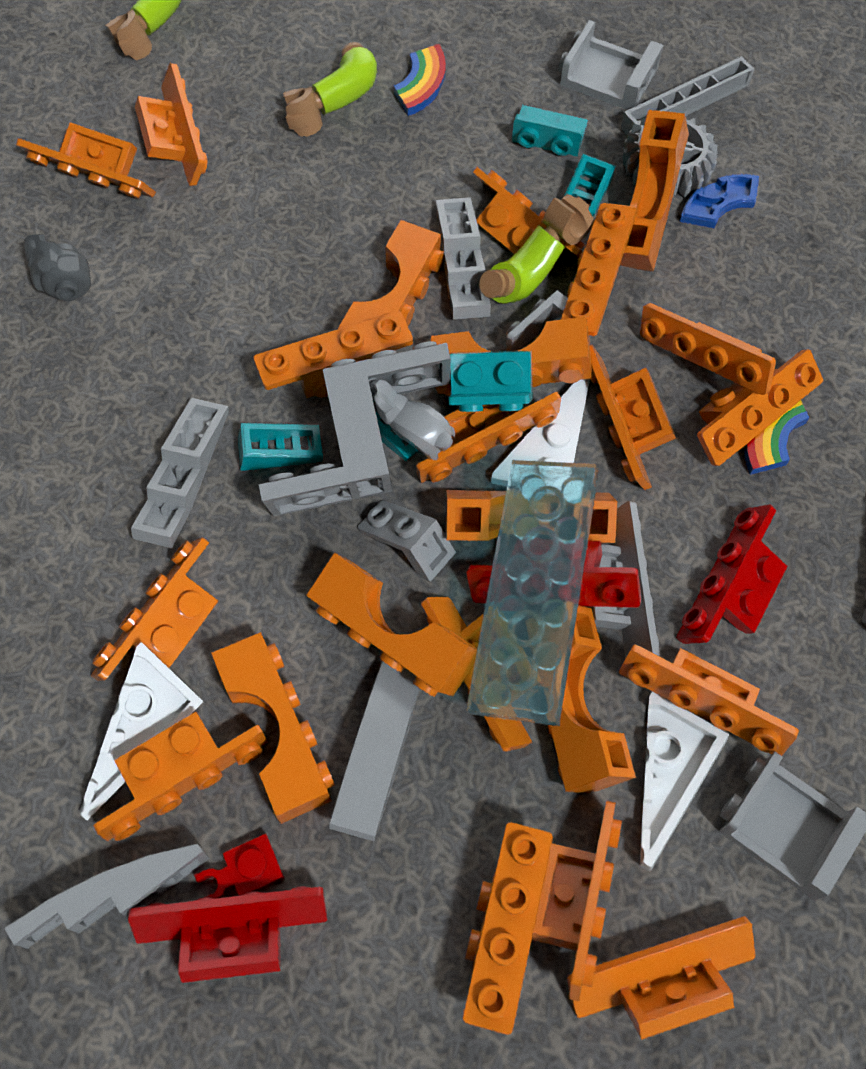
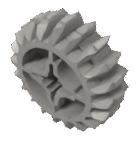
M644 117L640 125H633L623 147V165L626 166V176H633V185H636L638 175L639 144L646 120ZM695 118L686 120L689 135L673 197L679 191L685 198L690 193V190L695 192L702 185L706 186L717 164L718 145L713 141L714 135L706 132V125L697 126Z

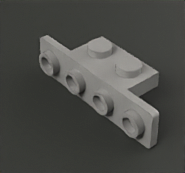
M627 501L617 508L615 543H610V545L601 544L603 555L599 567H633L638 569L641 604L638 608L584 607L592 609L596 627L622 630L625 657H627L634 644L660 656L659 639L655 627L652 607L653 600L650 595L646 569L647 561L644 556L636 502Z

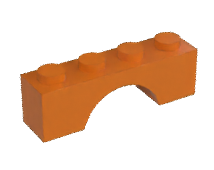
M648 110L639 144L637 181L630 206L636 207L637 215L623 254L621 266L654 272L689 135L685 113Z
M400 220L385 246L386 268L397 278L396 286L387 295L379 299L367 302H353L338 329L395 311L402 313L407 326H409L414 314L413 304L417 298L422 300L425 297L429 287L430 279L428 277L432 271L437 273L443 263L444 251L440 250L441 234Z
M586 317L547 321L536 340L528 346L517 350L532 351V387L555 382L575 383L582 379L592 378L590 337ZM469 331L431 336V341L436 342L437 345L447 343L449 354L492 352L479 346ZM451 367L450 384L436 387L438 394L451 395Z
M446 490L447 540L489 541L493 538L507 535H544L566 540L582 539L584 541L615 543L617 500L610 493Z
M334 552L306 595L319 605L315 611L333 624L337 625L339 621H342L350 627L347 635L362 646L369 648L372 643L383 651L379 658L393 669L402 672L405 667L416 675L413 683L427 694L435 697L439 692L454 696L482 651L449 628L436 622H432L415 633L396 634L387 625L381 612L380 595L383 582L353 561Z
M565 602L526 621L529 647L534 655L537 672L542 679L538 686L544 698L549 719L548 729L554 740L559 762L558 771L564 783L565 791L591 793L636 778L625 734L612 732L598 725L591 717L585 704L583 691L585 675L591 661L602 649L592 609Z
M260 632L212 652L214 662L231 702L248 703L262 707L271 713L279 723L280 739L278 748L272 760L259 775L280 824L331 802L327 789L335 786L325 760L316 764L310 748L318 744L308 720L299 723L293 708L301 704L292 682L289 681L283 684L277 670L285 666L276 644L273 643L267 646Z

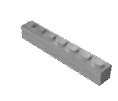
M742 56L625 111L621 129L628 136L633 125H640L642 118L647 117L648 110L685 113V116L749 86L754 68Z

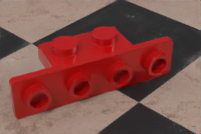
M771 504L747 508L736 517L735 526L726 543L719 549L718 558L710 574L702 581L700 592L692 608L683 617V625L676 636V639L681 643L709 642L722 616L738 630L746 634L755 633L788 567L761 541L776 513V509Z
M572 539L569 541L518 540L509 566L470 565L466 572L472 600L475 603L559 606L567 602L579 606L638 608L641 604V591L638 569L633 567H599L603 555L601 541H584L582 539Z
M299 886L291 890L277 892H249L242 896L216 899L203 897L195 901L172 904L152 903L146 907L131 908L128 914V921L135 941L138 944L181 939L178 973L181 982L186 983L280 971V927L326 922L327 908L322 887L310 888Z

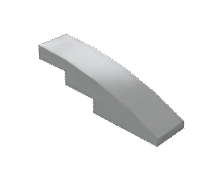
M471 197L436 200V212L439 233L441 234L442 251H444L443 261L453 320L490 317V300L483 295L479 287V281L485 272V266L480 250V232Z
M195 398L190 399L161 447L162 462L146 487L148 499L131 527L133 539L168 548L173 547L192 509L229 413L228 406Z
M382 661L346 768L329 829L375 841L420 692V688L413 683L416 675L405 667L402 672H399Z
M199 844L145 856L99 873L48 899L4 929L14 945L28 949L62 923L65 924L68 930L81 933L114 907H117L121 914L128 917L131 908L146 907L210 858Z

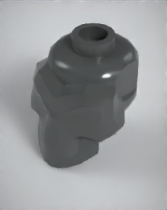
M33 234L25 237V255L30 267L32 283L37 290L63 301L75 300L88 292L91 287L89 263L83 255L78 253L74 246L66 243L56 244L52 241H45L43 234Z

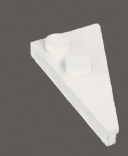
M582 379L572 384L561 397L560 411L557 417L546 426L540 428L536 425L492 473V484L526 491L568 492L590 379Z
M142 642L136 647L93 775L84 796L80 815L86 820L125 783L114 760L191 715L203 703Z
M653 691L649 696L640 851V866L649 872L652 870L729 737V734L693 713L677 707L671 701Z

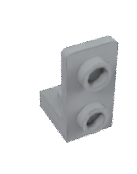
M557 290L547 300L541 299L532 308L529 316L522 322L516 321L505 334V351L520 350L543 330L547 321L561 320L568 298Z
M385 500L380 501L377 506L372 508L367 517L358 525L359 531L365 536L402 550L416 573L429 582L434 579L456 553L450 541L446 539V535L436 519Z

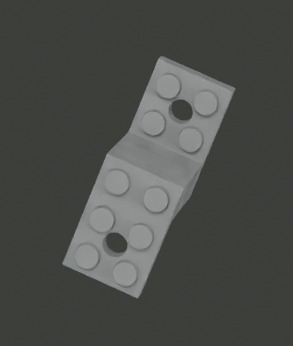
M434 341L423 342L415 345L413 350L396 353L394 350H385L374 354L372 359L356 362L354 359H343L334 362L331 368L323 369L343 467L336 468L335 464H322L311 468L310 474L294 477L293 473H280L269 477L268 483L259 484L261 500L271 514L278 516L392 492L373 403L376 392L372 382L374 380H384L399 394L450 384L451 358L447 343L437 345Z

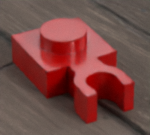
M266 833L224 852L223 856L227 867L220 870L207 869L194 875L198 883L208 878H215L217 880V890L213 894L206 896L214 899L223 898L228 889L233 887L236 888L238 896H242L249 892L260 891L285 879Z

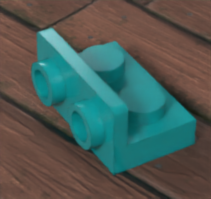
M522 105L520 113L516 114L514 119L512 142L520 143L526 148L538 147L551 150L560 156L572 155L578 157L588 120Z
M532 351L462 352L450 354L451 395L448 397L449 405H459V411H482L483 405L499 404L500 411H519L523 409V404H529L532 401Z

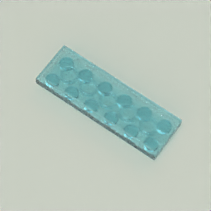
M512 460L466 709L471 715L554 726L560 725L599 475L596 464Z

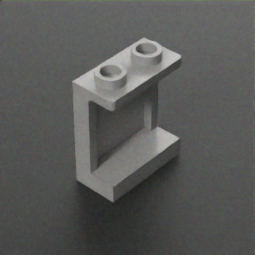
M589 20L582 31L578 30L576 32L570 52L565 51L560 59L558 72L562 73L560 85L629 110L638 105L656 73L663 44L651 41L644 54L641 55L595 38L594 29L596 22Z
M777 752L772 753L764 761L757 757L743 777V780L749 783L742 796L740 797L734 793L721 810L719 816L726 821L719 832L812 900L816 901L828 896L866 832V812L859 807L847 812L780 766L779 763L783 756Z

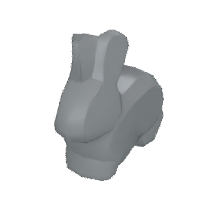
M380 379L372 382L376 392L374 407L382 420L390 425L400 439L407 441L431 460H437L438 453L441 450L445 451L451 447L453 443L451 436H455V430L439 412L429 405L411 401L406 396L396 393L392 386L384 380Z

